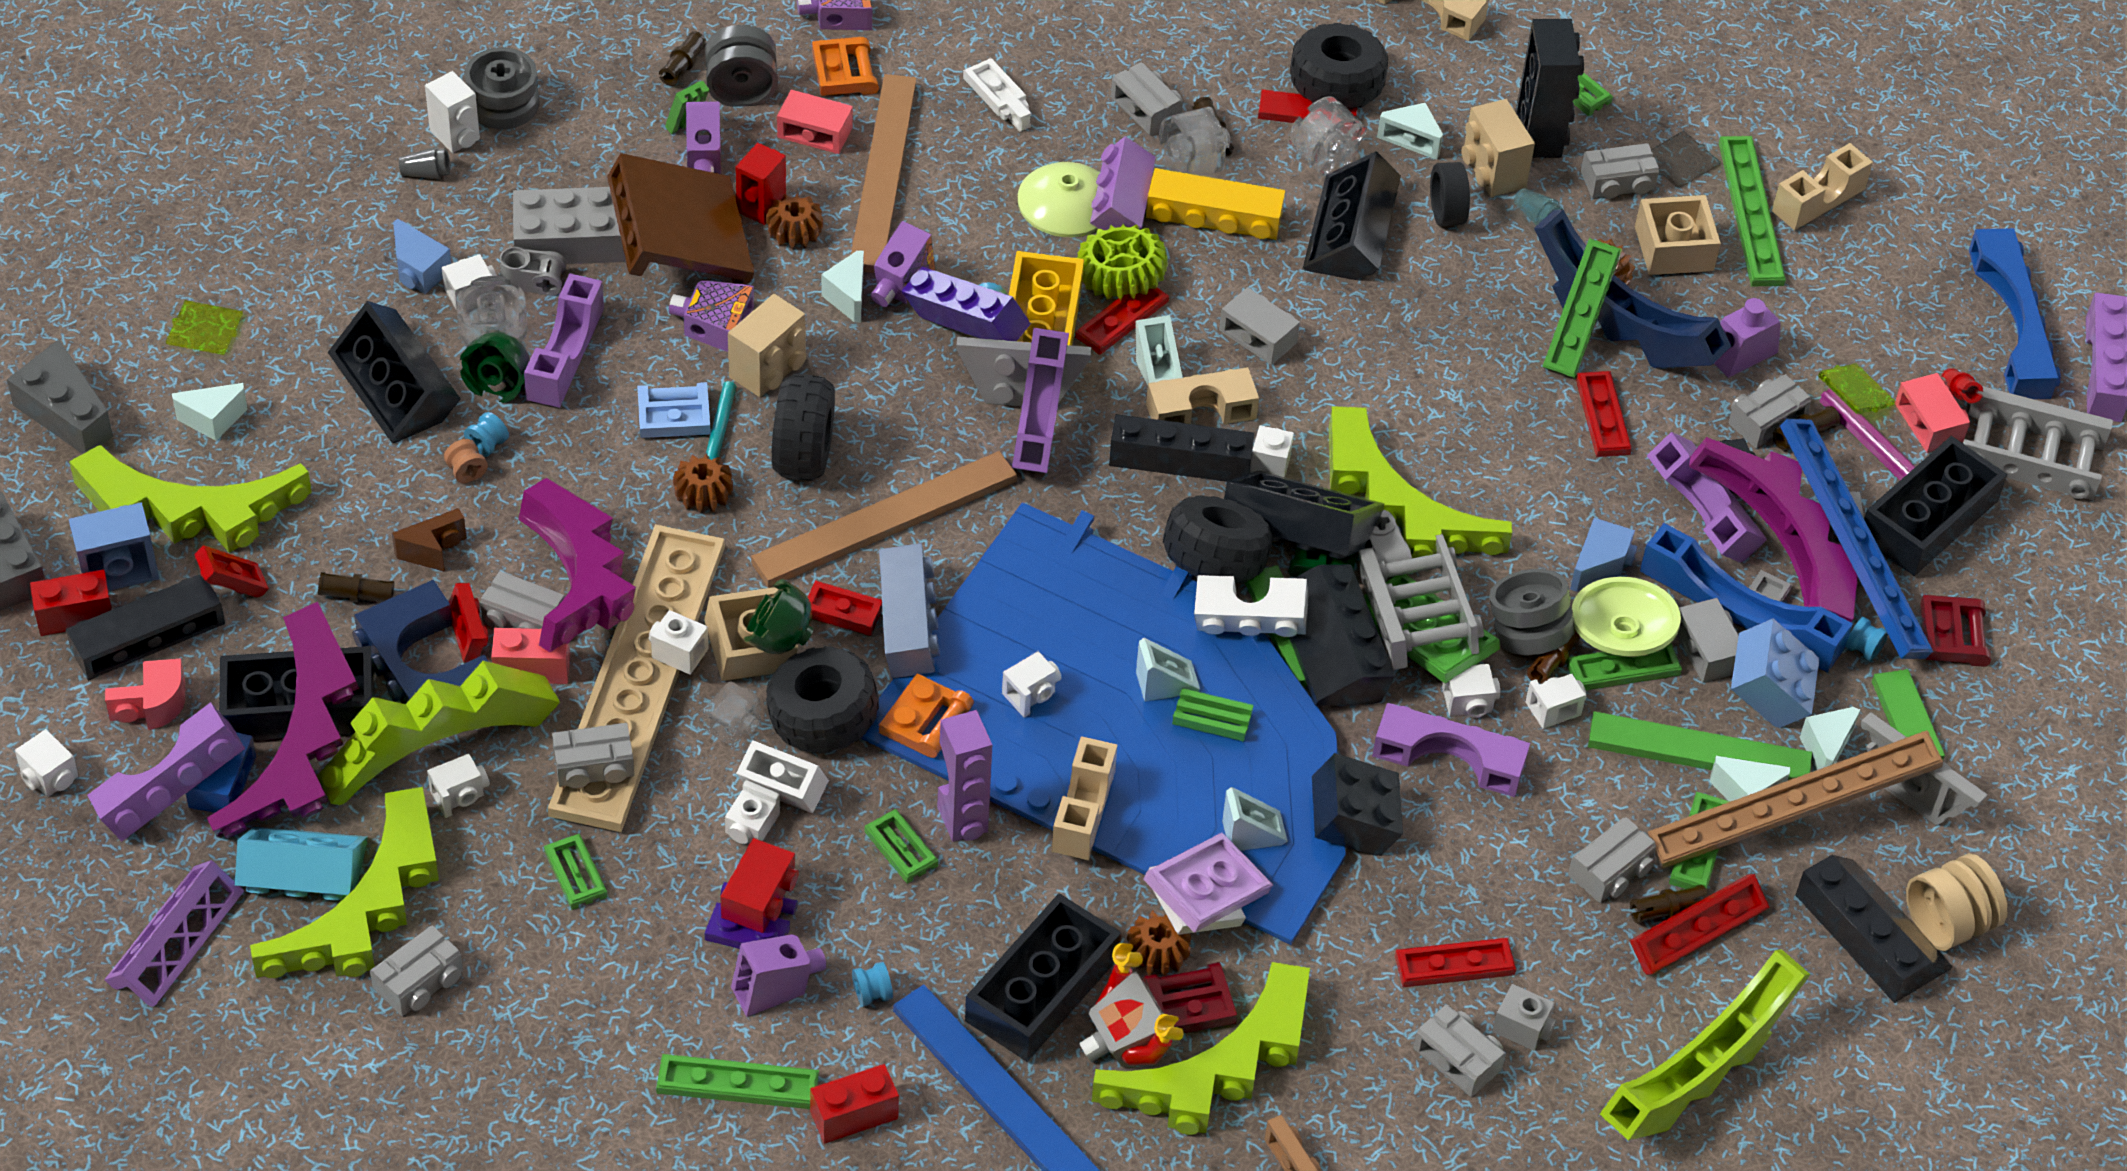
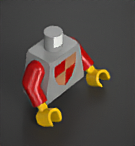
M1119 943L1114 947L1112 957L1115 966L1095 1006L1089 1011V1016L1098 1031L1079 1044L1091 1063L1110 1051L1122 1067L1156 1065L1167 1050L1181 1043L1179 1040L1183 1038V1030L1174 1027L1179 1018L1164 1014L1136 971L1132 972L1131 967H1138L1143 961L1142 955L1139 952H1131L1133 949L1132 944Z

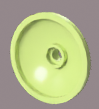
M1057 162L1034 170L1023 180L1019 187L1018 207L1021 214L1033 227L1054 236L1079 237L1096 232L1098 228L1090 223L1093 211L1091 204L1096 196L1098 187L1096 180L1100 172L1087 165L1075 162Z
M1610 577L1597 580L1584 587L1576 595L1572 604L1574 628L1581 638L1598 650L1616 656L1638 657L1657 652L1674 640L1680 627V610L1671 595L1659 586L1638 578Z

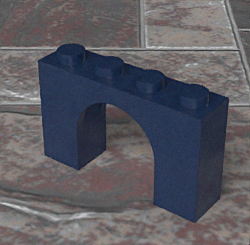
M434 580L354 614L356 630L352 632L357 647L371 646L374 672L378 677L381 675L387 680V691L394 702L400 700L402 704H406L428 679L461 686L482 661L489 662L486 656L482 655L449 671L435 674L415 671L403 663L401 658L412 644L452 626L450 603Z

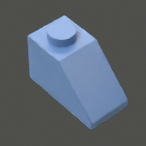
M397 219L393 222L399 279L407 288H415L426 294L443 279L442 267L451 264L450 249Z
M1594 518L1576 564L1570 590L1578 592L1597 580L1621 577L1624 566H1632L1638 547L1632 545L1635 530Z

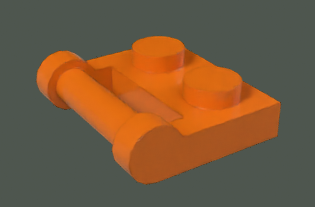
M852 37L812 41V53L821 96L860 92L862 95H869L878 92V81L872 73L869 58L871 48L867 38ZM847 54L856 56L860 76L852 77Z
M917 673L880 722L879 733L927 757L935 758L942 749L940 745V720L930 734L922 735L923 731L942 705L949 707L941 718L945 719L969 712L974 705V700L968 693L962 690L955 692Z

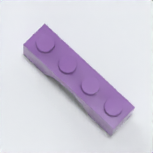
M569 274L558 298L557 314L551 337L544 349L535 348L524 372L526 399L528 401L560 408L604 310L603 282L601 280Z
M2095 292L2086 316V343L2092 344V367L2087 389V413L2111 419L2115 422H2122L2127 409V297Z
M1034 328L1012 468L1048 472L1069 333Z
M1671 432L1647 457L1662 477L1679 490L1697 509L1706 525L1703 531L1721 555L1740 563L1745 561L1767 540L1727 487L1689 467L1690 456L1697 447L1692 441Z
M210 702L180 725L179 737L174 748L158 765L136 775H125L117 772L87 796L100 820L122 842L243 751L245 747L231 724Z
M1387 703L1376 734L1372 757L1408 767L1415 759L1425 754H1451L1461 758L1471 766L1477 776L1479 787L1515 797L1526 764L1530 743L1512 736H1503L1489 732L1477 726H1468L1450 721L1442 716H1433L1412 710L1406 706Z
M977 710L940 720V745L947 766L949 784L938 787L937 807L952 842L962 839L966 841L975 840L983 833L988 832L993 745Z

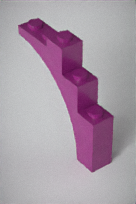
M1706 437L1690 456L1689 467L1715 479L1740 496L1758 512L1774 531L1794 566L1800 582L1805 607L1821 606L1852 622L1858 576L1842 545L1828 541L1830 522L1820 503L1800 496L1802 468L1799 462L1773 451L1765 459Z
M548 478L524 490L518 520L538 533L554 549L565 566L570 581V591L563 601L544 616L539 646L548 652H552L561 645L568 644L575 636L586 629L593 628L596 623L609 630L621 621H626L633 613L635 607L633 600L636 587L621 578L624 552L610 544V530L613 518Z
M318 601L283 617L293 644L297 671L295 705L288 731L274 759L258 780L234 802L207 817L217 837L224 834L225 838L233 837L246 829V823L257 818L260 821L269 820L282 812L280 807L284 805L288 806L293 818L301 815L302 818H307L320 812L323 809L321 804L328 802L309 761L314 758L317 761L326 760L339 752L337 748L344 745L325 704L331 701L333 705L341 704L354 696L353 691L359 689Z

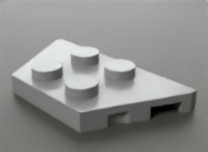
M957 337L956 350L985 404L1022 406L1031 342ZM1067 345L1059 402L1090 361L1091 347Z
M1871 712L1861 721L1862 729L1869 731L1871 743L1866 746L1867 752L1907 738ZM1943 762L1941 768L1884 788L1935 825L1944 822L1948 817L1953 818L1960 815L1966 808L1979 806L1988 795L1952 770L1945 762Z

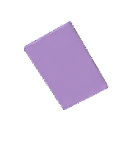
M1223 833L1148 870L1143 878L1194 933L1268 894L1273 886Z

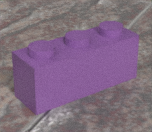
M1126 136L1116 144H1110L1101 156L1103 163L1101 172L1096 180L1098 187L1096 196L1091 204L1093 211L1090 223L1098 229L1108 230L1110 225L1114 228L1121 227L1123 223L1126 227H1132L1137 224L1139 230L1142 228L1156 157Z

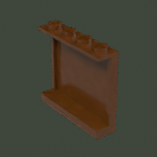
M620 153L607 175L629 274L642 276L649 263L652 262L729 277L734 284L747 285V283L752 281L755 268L753 263H751L748 240L745 239L742 216L739 215L736 192L733 191L730 176Z

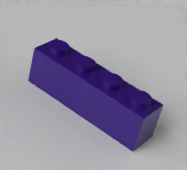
M923 266L911 277V280L901 291L921 318L980 339L1017 341L1031 325L1013 296Z

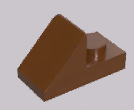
M454 509L393 532L392 539L396 558L444 572L445 567L441 548H452L459 544L460 541L467 539L465 519L460 509Z

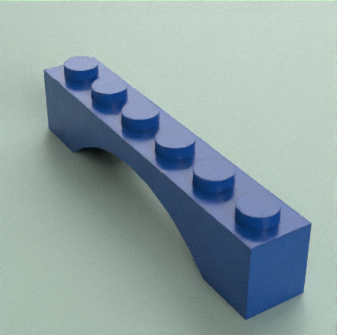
M2014 228L1975 229L1969 247L1975 275L1988 283L2002 297L2016 323L2018 342L2010 355L2004 372L2008 391L2011 394L2030 399H2051L2055 387H2058L2060 384L2061 373L2059 367L2055 366L2052 358V342L2047 341L2045 318L2039 314L2038 294L2031 287V271L2029 266H2025L2023 244L2018 242Z
M1666 523L1662 524L1646 545L1640 568L1641 573L1697 603L1718 598L1723 609L1730 613L1732 621L1745 629L1752 628L1774 618L1819 657V669L1828 673L1844 651L1853 623L1821 606L1805 607L1791 605L1770 599L1749 589L1722 570L1704 552L1694 538Z

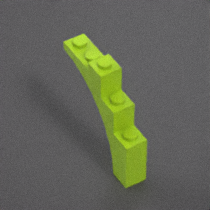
M1331 407L1329 420L1330 489L1346 494L1363 492L1365 493V499L1384 503L1383 510L1391 513L1395 518L1397 526L1401 527L1403 540L1407 543L1412 558L1437 554L1436 535L1441 534L1444 536L1447 547L1454 548L1455 554L1465 551L1484 552L1487 555L1508 553L1512 537L1511 521L1481 518L1456 511L1430 499L1409 485L1382 455L1371 433L1366 408Z
M101 445L69 461L74 483L100 512L142 502L146 520L152 518L174 544L184 538L194 537L200 529L206 527L229 553L239 547H247L255 538L260 536L258 523L271 520L277 512L291 504L301 503L306 499L307 495L312 493L309 472L301 463L276 475L248 483L225 486H190L163 481L140 473L117 460Z
M482 661L461 686L428 679L406 704L373 697L352 720L351 725L355 733L317 775V778L331 804L342 805L364 784L385 768L420 748L465 731L489 726H539L558 706L560 701L544 675Z
M423 787L385 793L386 820L382 841L375 858L355 889L335 908L311 924L279 938L250 945L256 978L264 976L267 978H278L286 972L303 969L306 971H317L325 965L334 964L336 977L343 975L358 977L375 967L369 931L389 932L395 930L398 926L407 925L401 887L412 886L418 888L426 886L430 882L439 881Z
M1782 949L1775 950L1750 983L1708 1027L1674 1056L1652 1071L1637 1079L1621 1084L1600 1115L1628 1141L1668 1131L1690 1101L1709 1097L1731 1067L1750 1063L1772 1035L1770 1029L1811 974Z
M1272 962L1265 988L1249 1015L1235 1031L1214 1047L1188 1060L1160 1068L1135 1071L1096 1069L1091 1102L1100 1103L1103 1107L1109 1109H1118L1121 1106L1135 1108L1147 1115L1167 1113L1169 1114L1168 1128H1174L1186 1135H1193L1198 1132L1207 1133L1213 1093L1221 1094L1224 1098L1234 1101L1241 1100L1242 1098L1252 1099L1257 1060H1264L1268 1064L1277 1067L1286 1066L1287 1064L1296 1065L1310 968Z

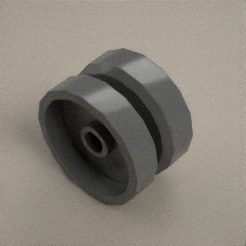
M731 25L718 30L709 38L705 46L706 80L709 93L713 99L722 105L730 107L757 106L773 96L778 87L776 44L768 33L761 28L750 25Z
M491 48L476 54L467 63L464 71L465 84L476 94L478 123L488 128L510 129L529 122L536 115L540 105L536 64L529 55L512 48Z
M1545 569L1522 570L1507 575L1497 581L1491 588L1489 600L1492 614L1495 617L1496 638L1500 640V646L1503 649L1521 655L1543 654L1556 650L1566 644L1574 635V614L1570 607L1569 585L1563 575Z

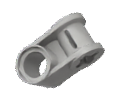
M510 247L502 251L500 255V283L504 288L512 291L556 296L562 289L560 277L566 270L567 261L563 255L553 251ZM552 261L551 267L549 268L548 262ZM548 280H550V286H549V287H547V281H548Z
M1383 510L1364 549L1373 548L1377 561H1384V564L1412 559L1409 547L1403 540L1395 518L1391 513Z

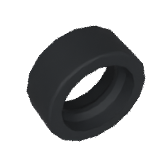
M1462 162L1437 163L1433 166L1430 179V197L1433 214L1438 226L1463 225L1467 223L1470 211V187L1467 171Z

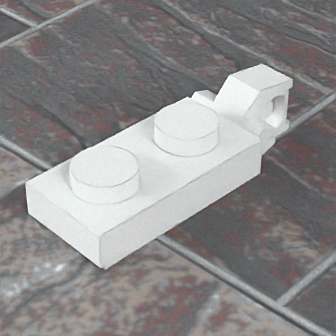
M992 58L963 70V79L998 117L1000 116L1003 120L1009 118L1010 122L1019 132L1031 127V112L1026 101V94Z

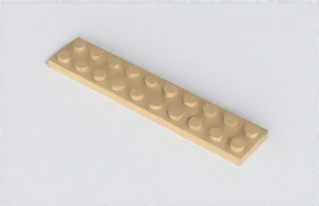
M655 524L633 585L636 587L633 613L626 621H621L617 624L578 729L627 723L633 753L634 776L626 777L625 780L618 783H610L606 780L590 782L581 788L559 787L557 782L548 806L549 817L622 832L680 670L652 658L651 642L649 641L650 630L655 622L662 621L669 610L698 622L725 548L724 538Z

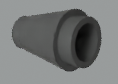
M438 146L399 157L401 176L442 179V176L449 175L450 158L447 149H439Z

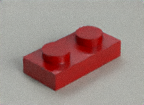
M204 545L194 554L201 569V576L211 585H219L232 589L239 594H247L257 598L263 596L269 590L261 569L256 562Z
M816 580L808 595L812 606V619L871 636L883 611L881 599Z
M455 583L449 603L452 625L464 663L480 657L483 647H486L488 644V630L481 623L479 600L474 598L470 583Z

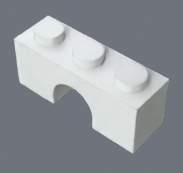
M1198 575L1194 612L1198 631H1204L1209 634H1221L1224 631L1240 632L1249 636L1258 635L1259 633H1276L1283 637L1306 634L1309 597L1307 579L1270 578L1268 594L1258 602L1247 603L1236 597L1234 576Z

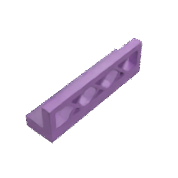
M212 860L194 866L104 980L116 990L128 986L147 1005L155 1006L239 899L244 890L240 886H235V881ZM215 880L229 892L221 904H210L209 887ZM201 898V905H196ZM217 909L212 915L211 910ZM202 910L203 928L199 932H188L187 915L190 911ZM179 928V933H174ZM189 938H194L189 944ZM168 939H180L181 956L177 961H166L164 944ZM156 956V962H151ZM157 967L159 984L151 992L138 978L146 968Z

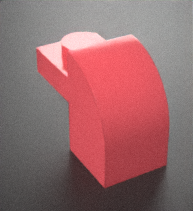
M181 658L144 661L143 685L106 688L105 702L110 721L129 723L145 718L147 728L150 730L162 727L174 720L180 714L185 704V676Z

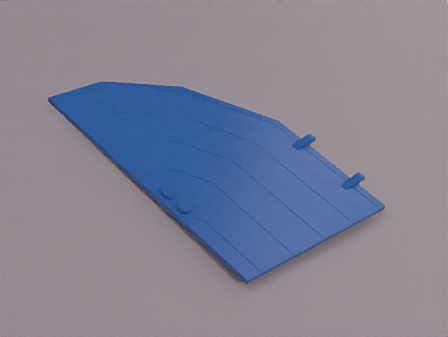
M1022 502L937 618L938 630H932V635L937 634L940 656L934 657L935 672L920 674L955 692L962 690L973 698L974 705L969 712L977 710L993 745L990 801L1053 831L1062 797H1067L1072 764L1081 736L1117 744L1116 770L1092 850L1146 875L1150 867L1158 866L1220 833L1226 836L1222 822L1226 790L1233 787L1279 810L1288 841L1279 846L1241 850L1273 884L1268 894L1241 908L1246 917L1243 923L1292 945L1345 860L1346 852L1344 846L1315 838L1312 775L1334 753H1337L1336 732L1318 707L1315 706L1311 697L1265 633L1249 636L1240 632L1224 631L1221 634H1209L1197 630L1194 615L1197 581L1192 580L1194 575H1191L1184 569L1182 570L1178 566L1172 571L1093 535L1094 529L1090 528L1095 516L1083 510L1078 515L1074 524L1071 525ZM1146 638L1191 660L1200 687L1198 692L1253 705V713L1245 740L1240 741L1172 724L1173 715L1180 696L1145 702L1136 674L1139 641ZM1039 651L1047 661H1052L1056 664L1061 673V680L1055 683V692L1043 703H1036L1031 706L1030 715L1024 718L1002 694L1003 672ZM915 675L893 678L879 697V709L874 724L871 725L866 734L860 739L949 781L942 749L935 758H930L879 733L880 722ZM942 705L922 735L931 733L949 707ZM1184 711V713L1205 718V716ZM1222 720L1219 721V722H1223V723H1228V724L1240 726L1239 724H1235V723H1231V722H1226V721H1222Z

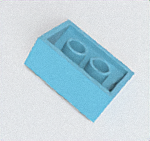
M253 827L237 840L235 886H246V891L250 893H268L269 889L284 890V895L292 897H304L308 895V892L323 893L322 898L343 900L358 885L368 837Z

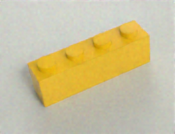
M1155 168L1147 198L1146 218L1155 219L1159 222L1186 224L1193 228L1203 227L1221 230L1224 233L1250 235L1258 239L1268 238L1277 240L1286 190Z

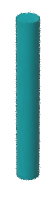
M731 381L723 383L706 450L711 460L720 456L737 388L736 384Z

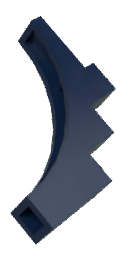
M1562 209L1553 210L1534 230L1558 277V281L1552 288L1564 309L1586 244L1577 234L1565 211ZM1613 275L1598 316V321L1606 338L1610 341L1638 340L1650 366L1653 368L1711 366L1731 347L1718 318L1697 317L1673 311L1652 302Z

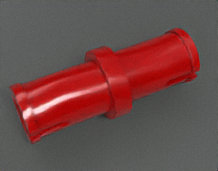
M1948 368L1941 374V377L1946 379L1943 382L1945 385H1948L1953 397L1960 400L1963 399L1968 403H1976L1982 398L1983 395L1978 393V391L1984 392L1982 385L1976 382L1969 373Z

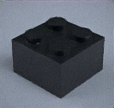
M1334 753L1312 775L1315 838L1370 855L1382 856L1403 835L1398 772Z

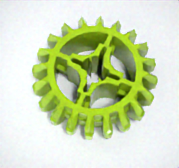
M1123 223L1121 227L1114 228L1110 225L1108 230L1097 229L1096 235H1087V241L1080 243L1077 257L1084 259L1083 283L1086 289L1093 290L1095 296L1104 293L1107 299H1110L1112 296H1118L1120 301L1126 294H1130L1135 299L1138 293L1147 295L1149 288L1156 289L1158 282L1164 280L1168 266L1164 242L1159 239L1158 234H1151L1149 228L1139 230L1137 224L1132 227H1126Z

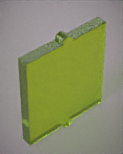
M185 300L177 318L172 319L173 327L166 339V344L225 355L232 337L237 336L236 329L242 318L243 311Z
M1857 363L1845 366L1835 365L1834 368L1822 370L1818 374V377L1856 414L1870 411L1877 413L1879 409L1890 407L1895 403V400Z

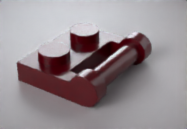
M1923 595L1920 603L1923 632L1933 650L1926 660L1963 662L1979 667L1990 665L1991 652L1986 647L1983 617L1986 615L1985 602L1977 598ZM1961 615H1965L1969 619L1971 646L1964 645Z
M1220 962L1207 964L1205 969L1158 977L1156 974L1144 976V982L1150 989L1162 1012L1179 1018L1174 1027L1181 1028L1183 1034L1236 1024L1237 1012ZM1208 983L1211 984V986L1163 995V992L1182 989Z

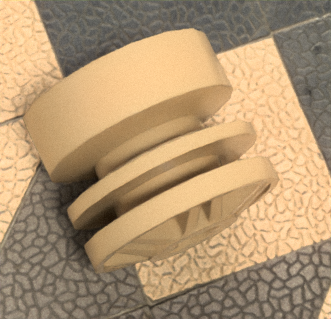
M1968 853L1942 865L1941 869L1934 868L1909 880L1906 888V901L1914 924L1938 950L1946 951L1970 940L1972 936H1980L1998 928L2005 923L2007 918V900L2004 889L1996 873L1978 855Z

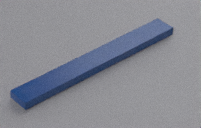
M1786 419L1780 425V428L1900 658L1926 659L1933 652L1932 647L1813 421Z
M924 984L893 1005V1012L1042 1171H1100Z

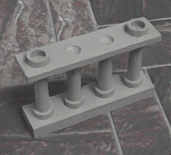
M1982 386L1984 392L1978 391V393L1983 395L1982 398L1976 403H1971L1968 416L1979 419L1974 441L1964 439L1963 444L2008 474L2007 478L2070 494L2077 499L2094 500L2102 478L2101 474L2090 472L2094 449L2104 450L2111 432L2113 420ZM1992 422L2012 427L2008 450L1987 445ZM2026 431L2047 436L2042 459L2021 454ZM2060 440L2081 445L2076 468L2056 463Z
M1443 534L1436 535L1437 554L1384 564V561H1377L1373 548L1359 550L1361 579L1393 670L1408 667L1407 652L1412 651V647L1466 637L1471 653H1479L1478 638L1484 637L1480 616L1474 617L1456 570L1457 558L1453 547H1447ZM1440 568L1443 576L1398 586L1385 583L1389 577ZM1448 591L1451 598L1448 601L1407 609L1393 606L1397 600ZM1457 614L1460 621L1458 624L1409 633L1408 630L1402 631L1406 623Z

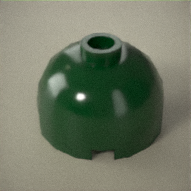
M489 332L474 339L460 355L463 367L460 370L461 378L467 388L475 395L483 396V391L503 397L499 402L506 403L514 400L525 387L524 372L530 361L529 353L519 340L509 334ZM504 379L508 384L507 387L497 392L488 387V385H499Z
M780 579L773 585V587L778 589L773 597L767 594L763 597L746 629L749 632H753V634L744 637V641L769 654L780 655L791 651L797 644L805 645L814 630V627L809 625L812 619L811 602L805 593L784 579Z

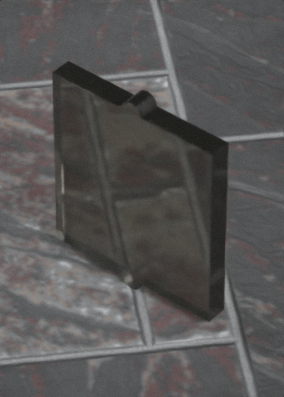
M1684 130L1651 149L1659 167L1658 175L1666 177L1677 188L1683 187L1720 165L1721 162L1705 149L1704 144H1699Z

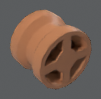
M461 439L454 442L444 453V461L449 468L453 469V475L456 480L462 484L481 478L488 468L486 459L482 454H478L477 445L470 439Z

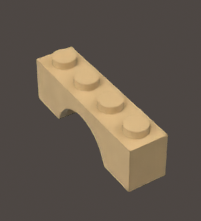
M1376 0V1L1381 2V3H1383V4H1386V3H1388V2H1390V1H1393V0ZM1421 0L1431 5L1438 12L1441 19L1440 29L1467 41L1470 40L1485 21L1489 0Z

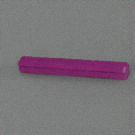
M1829 388L1821 394L1820 403L1824 407H1834L1839 413L1840 423L1899 480L1915 468L1835 388Z

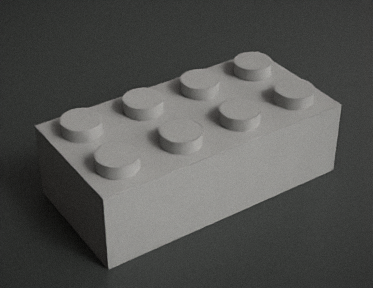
M610 187L513 190L514 247L557 252L563 255L567 264L626 262Z

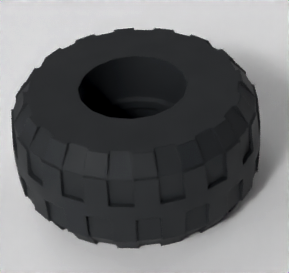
M1342 23L1318 25V27L1311 28L1303 34L1294 45L1290 65L1291 81L1304 98L1318 106L1335 110L1361 108L1381 94L1387 77L1388 54L1379 39L1366 29L1363 30L1358 28V26Z
M793 374L785 378L781 384L775 411L771 451L772 469L781 477L813 481L825 473L831 446L835 412V387L825 377Z
M1198 495L1187 497L1172 508L1165 526L1163 544L1169 559L1182 570L1184 569L1191 575L1196 577L1198 575L1234 576L1235 583L1242 584L1254 579L1263 572L1270 555L1273 535L1268 523L1265 522L1260 514L1254 512L1253 509L1232 500Z
M824 646V648L813 647L799 654L796 653L776 669L766 688L767 709L773 728L785 743L802 751L830 753L833 750L844 749L852 742H857L863 737L877 718L879 697L874 676L868 664L856 656L855 653L848 650Z

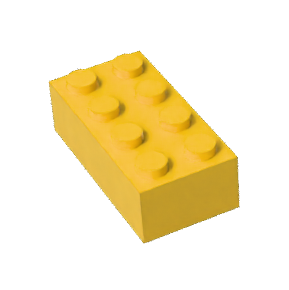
M1022 251L1016 252L1009 295L1013 296L1031 323L1017 340L1018 342L1032 343L1034 328L1069 333L1068 345L1072 346L1082 291L1084 259Z

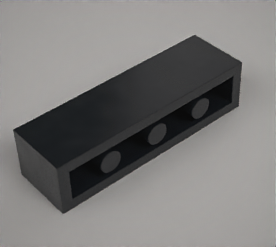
M1115 414L1109 466L1227 482L1249 474L1254 433Z
M199 574L192 578H186L160 591L149 593L145 597L123 606L115 607L89 620L81 621L67 628L66 633L70 649L89 681L225 624L219 598L212 586Z

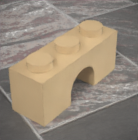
M1849 143L1826 156L1822 170L1814 179L1802 170L1779 183L1772 212L1795 231L1864 191L1873 162Z
M1248 367L1148 383L1146 406L1151 419L1191 424L1192 409L1201 406L1216 410L1223 424L1257 419L1259 396Z
M1081 736L1072 764L1067 797H1062L1053 826L1052 852L1089 860L1116 770L1117 744Z

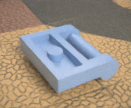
M707 382L697 383V386L648 389V385L637 386L640 438L710 434Z

